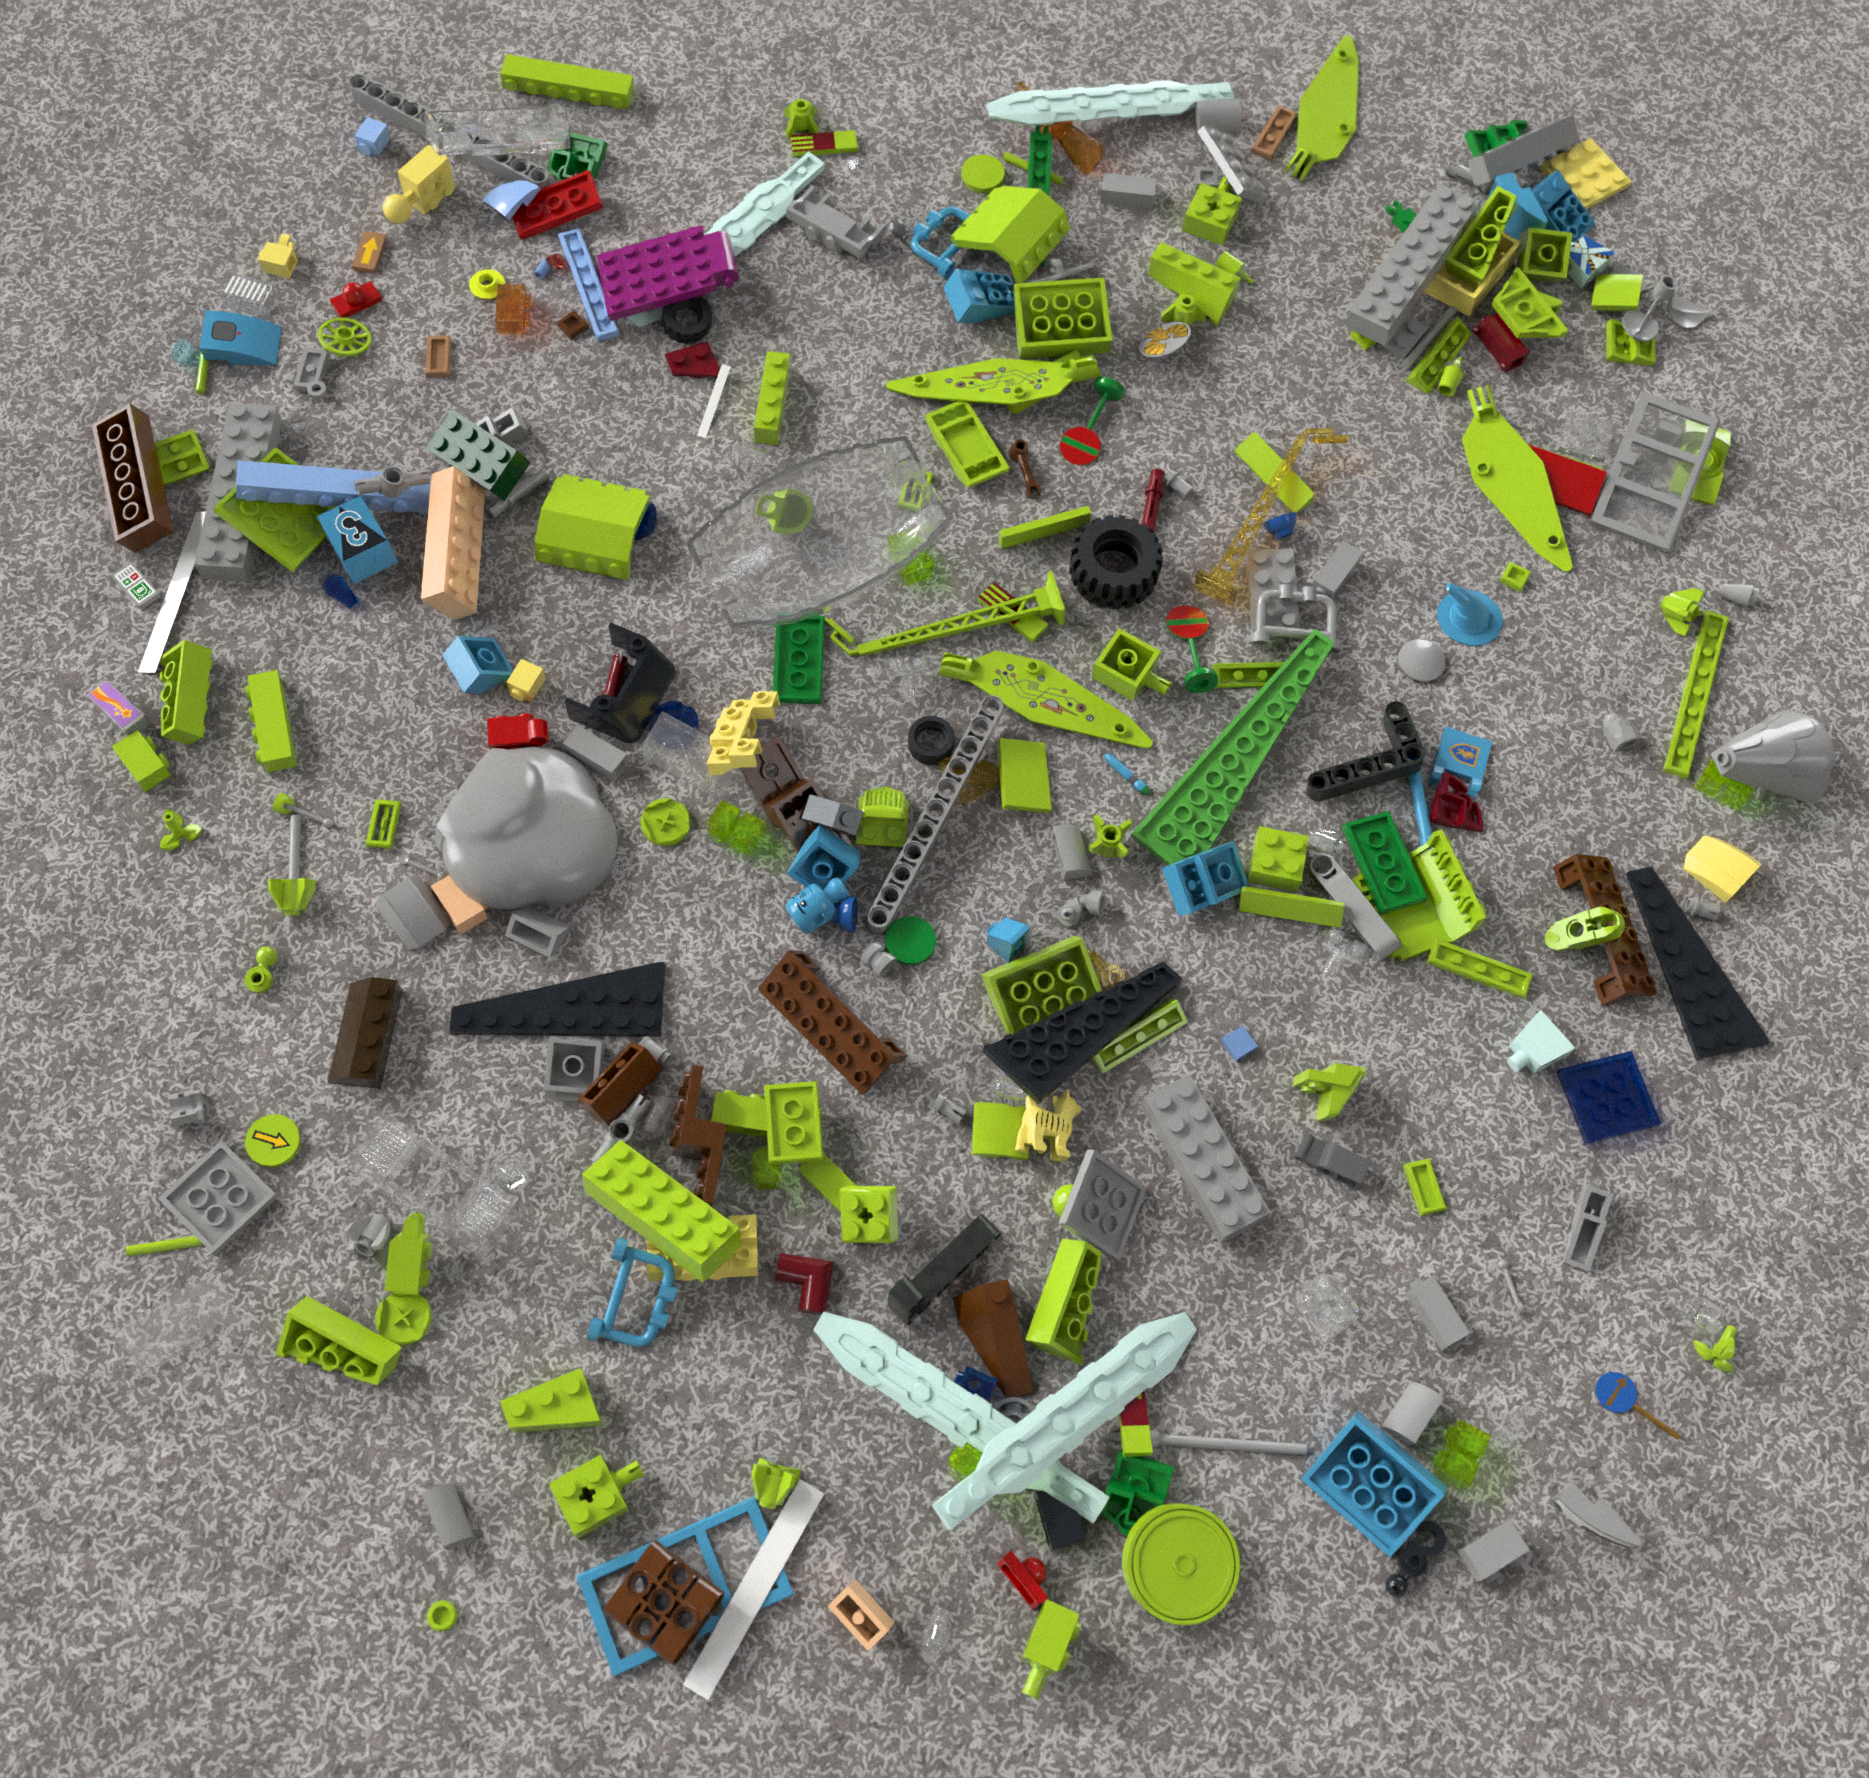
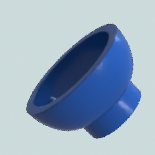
M1296 512L1272 518L1264 522L1263 526L1270 534H1274L1276 539L1294 534L1293 527L1297 521Z
M849 896L842 900L841 903H834L836 911L832 919L833 923L840 924L843 930L854 933L858 916V900L856 896Z

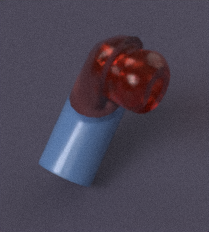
M555 253L541 261L534 271V275L544 279L554 265L557 269L563 268L566 264V259L562 258L561 254Z

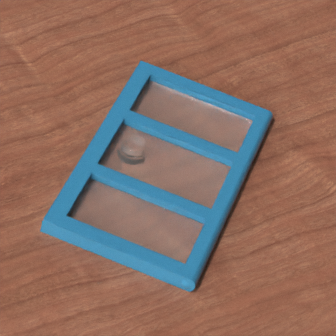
M751 1497L657 1539L658 1542L725 1592L722 1601L694 1640L714 1631L769 1534L758 1507V1500L755 1497ZM652 1542L577 1575V1582L582 1589L614 1677L659 1656L604 1613L608 1601ZM783 1568L759 1610L794 1595ZM686 1569L677 1573L676 1582L678 1585H683L687 1582L689 1574ZM641 1577L636 1582L638 1593L643 1592L648 1586L646 1577ZM668 1594L660 1597L658 1601L660 1610H665L669 1607L671 1599ZM687 1612L682 1616L681 1624L683 1628H688L692 1625L694 1616L691 1612ZM650 1619L645 1620L641 1624L640 1631L643 1636L648 1635L652 1631L653 1624Z

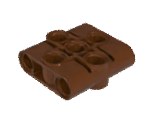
M654 1540L608 1601L604 1613L674 1666L683 1657L716 1610L725 1592L660 1542ZM686 1569L689 1574L688 1580L685 1584L678 1585L676 1582L677 1573ZM641 1577H646L648 1586L643 1592L638 1593L636 1582ZM668 1594L671 1603L667 1609L660 1610L658 1601L660 1597ZM691 1612L694 1616V1621L690 1627L683 1628L681 1618L685 1613ZM650 1619L653 1624L652 1631L648 1635L643 1636L640 1631L641 1624L645 1620Z

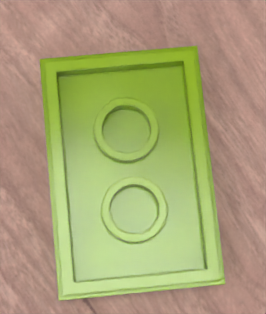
M999 738L996 744L1002 808L1049 813L1052 808L1045 743Z
M818 1082L764 1085L769 1165L823 1161Z

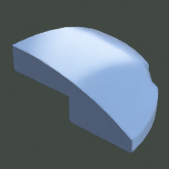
M517 180L497 186L482 201L510 220L523 203L528 206L541 188L531 182Z

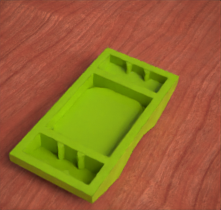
M957 401L925 415V420L933 438L948 457L957 477L967 488L1009 471L1010 467L969 402Z
M1685 419L1678 449L1698 455L1708 427ZM1718 428L1691 500L1711 506L1715 505L1723 479L1724 463L1730 447L1731 431ZM1676 459L1668 493L1682 496L1693 465Z

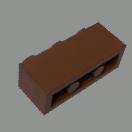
M631 1042L577 1100L596 1121L609 1127L614 1120L618 1119L625 1108L635 1100L637 1095L655 1080L656 1075L663 1068L646 1047Z

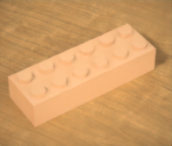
M455 466L431 474L421 600L451 619H460L477 612L485 489Z

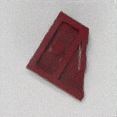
M708 341L664 354L672 376H690L700 379L701 377H713L717 380L720 368Z

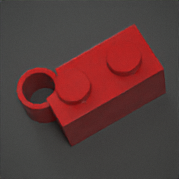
M524 713L511 717L498 715L494 718H487L489 750L491 748L510 750L541 747V745H545L549 741L548 722L544 719H534L532 714Z

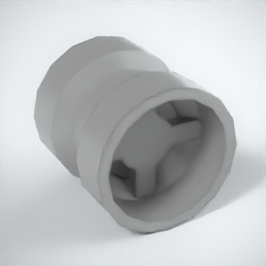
M876 941L865 950L861 956V961L867 966L871 965L873 972L878 977H882L894 966L897 958L892 953L884 952V946Z

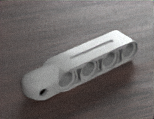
M1326 853L1316 855L1310 862V870L1324 891L1331 895V900L1345 902L1344 917L1373 954L1381 961L1402 945L1396 935L1336 860ZM1317 867L1320 869L1322 874L1316 872Z

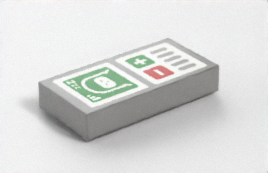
M129 562L111 575L113 580L140 610H143L161 597L160 593L132 562Z

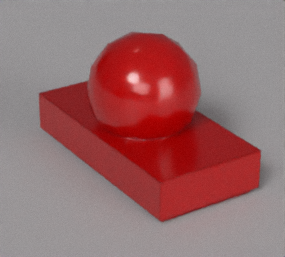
M369 281L362 285L350 282L344 286L342 294L329 300L338 316L346 318L381 302L382 298L373 283Z
M1011 1550L997 1563L998 1567L1031 1609L1035 1610L1048 1598L1039 1586L1046 1578L1045 1564L1039 1558L1029 1557L1020 1562Z

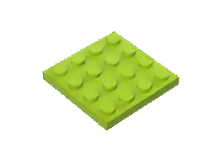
M276 447L260 461L298 465ZM235 486L214 506L213 512L291 572H294L327 538L316 516L337 506L323 507L313 504L297 505L286 502L246 501L244 499H236Z

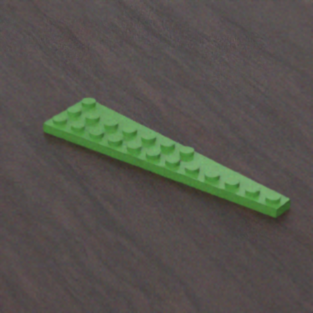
M1314 629L1132 832L1131 838L1167 866L1211 849L1331 651L1334 642L1317 629Z

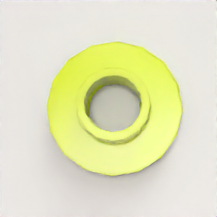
M486 269L472 276L469 287L476 297L493 299L499 296L505 289V280L499 272ZM486 280L493 281L490 285H482V282Z

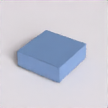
M1244 1026L1239 1027L1221 1039L1222 1044L1235 1062L1258 1047Z

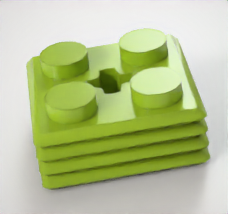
M847 1186L840 1189L842 1242L892 1243L899 1239L896 1186ZM868 1210L869 1213H873V1218L869 1219L865 1211Z

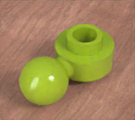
M270 946L261 947L256 953V960L259 965L251 968L245 975V984L254 993H264L273 985L274 977L268 969L276 963L278 958L274 948ZM257 975H261V981L254 983V978Z

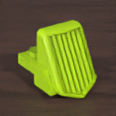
M886 786L866 790L863 796H859L858 809L863 811L857 829L856 845L903 848L907 842L909 799H906L903 792Z
M1335 1063L1322 1071L1309 1068L1294 1076L1293 1087L1301 1088V1092L1307 1094H1317V1091H1319L1317 1121L1332 1120L1340 1114L1366 1075L1367 1068Z

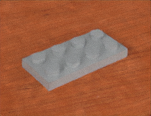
M1203 125L1197 132L1238 196L1260 204L1265 203L1268 199L1264 192L1265 187L1255 178L1253 168L1244 161V154L1233 144L1235 142L1233 137L1228 133L1219 132L1214 127L1211 129Z
M1246 549L1251 632H1256L1257 602L1262 593L1268 590H1278L1281 584H1290L1293 586V592H1297L1293 549ZM1276 599L1269 600L1266 604V626L1300 629L1298 602L1283 603Z

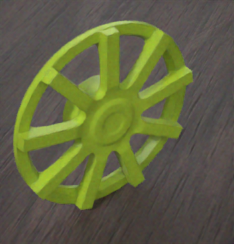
M333 318L324 322L318 330V340L322 348L337 354V357H358L359 354L370 348V332L363 324L356 320ZM339 322L340 327L335 329L330 323ZM344 322H350L355 325L352 328L345 327ZM359 327L365 331L363 334L354 335V332ZM326 328L335 335L324 334L322 331ZM367 338L366 343L356 341L357 339ZM324 339H332L334 341L326 343ZM340 344L339 349L333 348V346ZM352 344L359 346L361 348L355 350ZM344 346H347L350 351H343Z

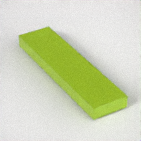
M1085 506L1002 529L999 532L998 540L1000 548H1007L1085 526L1090 523V508Z
M1437 938L1433 941L1427 960L1429 965L1523 999L1527 996L1532 978V973Z

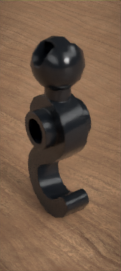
M1424 1521L1416 1528L1418 1532L1429 1531L1434 1535L1435 1543L1432 1547L1414 1546L1406 1548L1399 1553L1397 1558L1399 1572L1390 1575L1385 1582L1386 1591L1391 1596H1404L1408 1590L1407 1580L1409 1577L1414 1578L1422 1575L1428 1566L1427 1557L1438 1555L1444 1550L1446 1535L1439 1524L1433 1521ZM1391 1587L1395 1589V1594L1391 1593Z

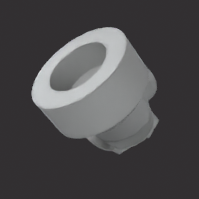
M1093 889L1089 894H1081L1080 898L1076 896L1074 899H1070L1064 906L1059 907L1057 912L1059 921L1063 925L1073 926L1079 923L1084 909H1087L1091 915L1101 916L1105 905V892Z

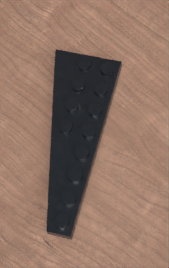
M1647 867L1628 871L1626 873L1627 879L1695 1060L1765 1046L1770 1043L1654 869Z
M1163 961L1140 972L1138 976L1130 980L1118 982L1115 987L1104 992L1101 990L1083 1002L1080 1000L1050 1014L1048 1018L1036 1024L1031 1023L1025 1026V1029L1012 1035L1009 1033L1003 1039L991 1045L988 1043L983 1047L982 1052L1032 1100L1039 1104L1181 983L1182 977Z
M665 962L651 963L451 1007L449 1032L451 1035L662 1037Z

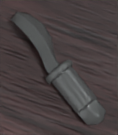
M896 219L890 221L889 229L891 233L901 238L902 243L906 244L914 255H917L911 248L912 238L910 234H906L905 225Z

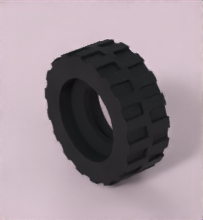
M701 295L663 306L662 327H664L665 333L669 335V338L676 340L678 343L689 344L690 342L695 343L700 339L702 340L705 335H708L712 326L711 305ZM684 308L692 309L697 313L698 321L691 327L681 326L676 320L677 312Z

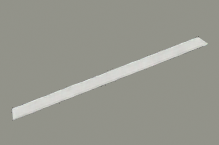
M722 364L697 436L706 438L731 366Z

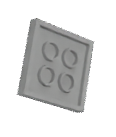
M221 1140L158 1199L216 1256L278 1196Z
M1087 1150L1059 1224L1083 1241H1087L1111 1260L1120 1261L1147 1187L1096 1150Z

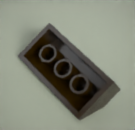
M369 977L350 983L328 1083L381 1089L403 991L398 980Z

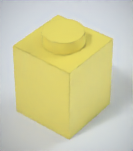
M521 659L507 680L510 695L518 701L527 700L532 702L546 680L543 668Z

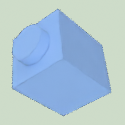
M369 117L365 119L355 134L358 150L365 155L371 154L377 157L391 139L387 124Z

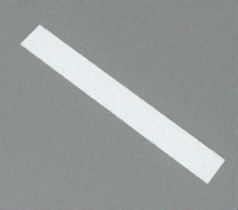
M196 512L138 673L156 672L194 567L205 512Z
M799 1480L683 1684L685 1687L709 1700L824 1495L823 1492Z

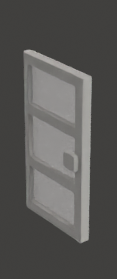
M1642 391L1589 523L1670 553L1718 430L1720 420Z

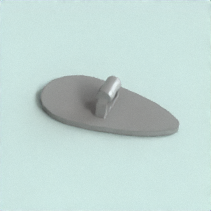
M1049 259L1047 261L1048 274L1026 280L1024 283L1054 281L1094 267V263L1063 269L1061 259Z

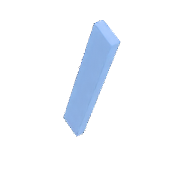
M580 228L559 233L560 243L597 341L619 336L615 320L610 321L607 315L603 289Z

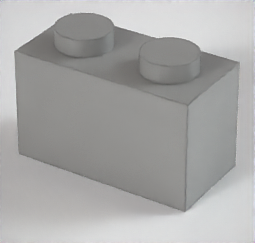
M1508 1520L1457 1552L1475 1581L1479 1582L1485 1579L1488 1584L1502 1575L1499 1571L1501 1568L1508 1565L1512 1569L1525 1561L1522 1555L1530 1551L1512 1521Z

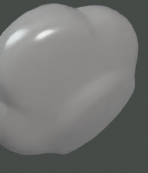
M526 747L510 750L491 748L464 781L442 815L436 827L434 842L443 853L444 864L450 878L465 895L490 908L515 910L533 904H567L581 899L604 882L614 866L618 838L615 822L609 811L599 800L596 782L590 771L580 761L556 749Z

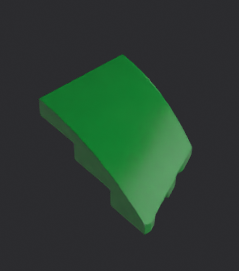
M1511 120L1507 125H1490L1486 130H1468L1464 137L1473 157H1476L1524 135L1528 123L1527 120Z
M567 131L562 150L552 147L547 170L558 181L572 177V174L575 176L587 170H590L593 179H595L604 159L608 143L600 139Z
M1120 1449L1112 1479L1105 1491V1494L1110 1498L1101 1513L1110 1522L1115 1523L1121 1533L1128 1536L1134 1524L1144 1514L1165 1504L1175 1467L1144 1456L1123 1457V1451ZM1132 1510L1134 1511L1136 1518L1130 1517Z

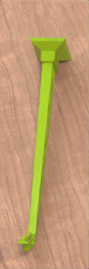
M1051 570L1048 572L1046 586L1035 589L1032 594L857 645V649L849 650L836 638L839 634L852 646L854 638L832 619L828 620L825 618V623L835 631L830 636L831 640L849 656L856 654L864 656L1035 615L1043 617L1052 614L1059 625H1064L1065 607ZM1035 601L1037 607L1024 610L1027 603ZM1020 605L1017 612L1010 609ZM999 611H1001V612H1003L1004 614H1006V615H1002V616H997V617H996V615L998 614ZM991 614L988 619L981 617Z

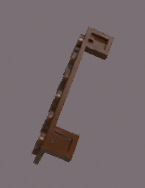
M1574 854L1555 865L1553 869L1561 890L1570 889L1582 883L1591 909L1605 907L1617 911L1623 916L1625 921V928L1620 937L1603 943L1613 972L1594 981L1601 1005H1610L1628 995H1656L1654 979L1649 973L1646 957L1641 951L1637 940L1638 935L1633 929L1629 918V910L1624 904L1621 888L1616 882L1613 867L1608 858ZM1608 920L1605 927L1613 926V922Z
M788 950L759 986L758 990L860 1094H866L890 1064L902 1063L908 1055L891 1038H878L815 975L819 967L803 951Z

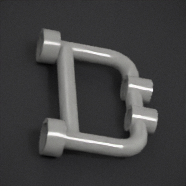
M1281 584L1278 590H1268L1258 598L1256 632L1251 633L1250 644L1257 647L1270 645V636L1306 639L1313 630L1266 626V604L1269 600L1276 599L1283 603L1296 601L1302 602L1305 605L1322 604L1326 607L1327 631L1319 632L1334 642L1329 653H1339L1341 651V640L1336 639V605L1328 596L1316 594L1317 588L1307 586L1302 588V592H1293L1292 585Z

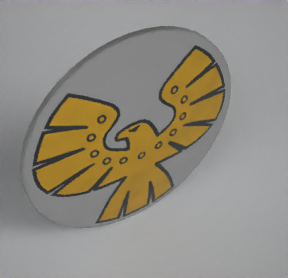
M1170 322L1160 325L1144 337L1139 344V351L1148 358L1165 357L1180 349L1189 340L1191 329L1183 322Z

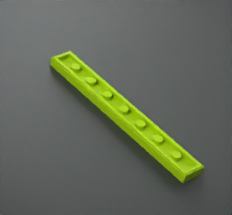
M1708 610L1703 614L1663 772L1684 779L1689 777L1729 617Z

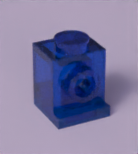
M966 1366L964 1372L958 1371L954 1382L971 1394H977L989 1402L998 1378L991 1377ZM971 1380L979 1382L977 1389H972L969 1386Z

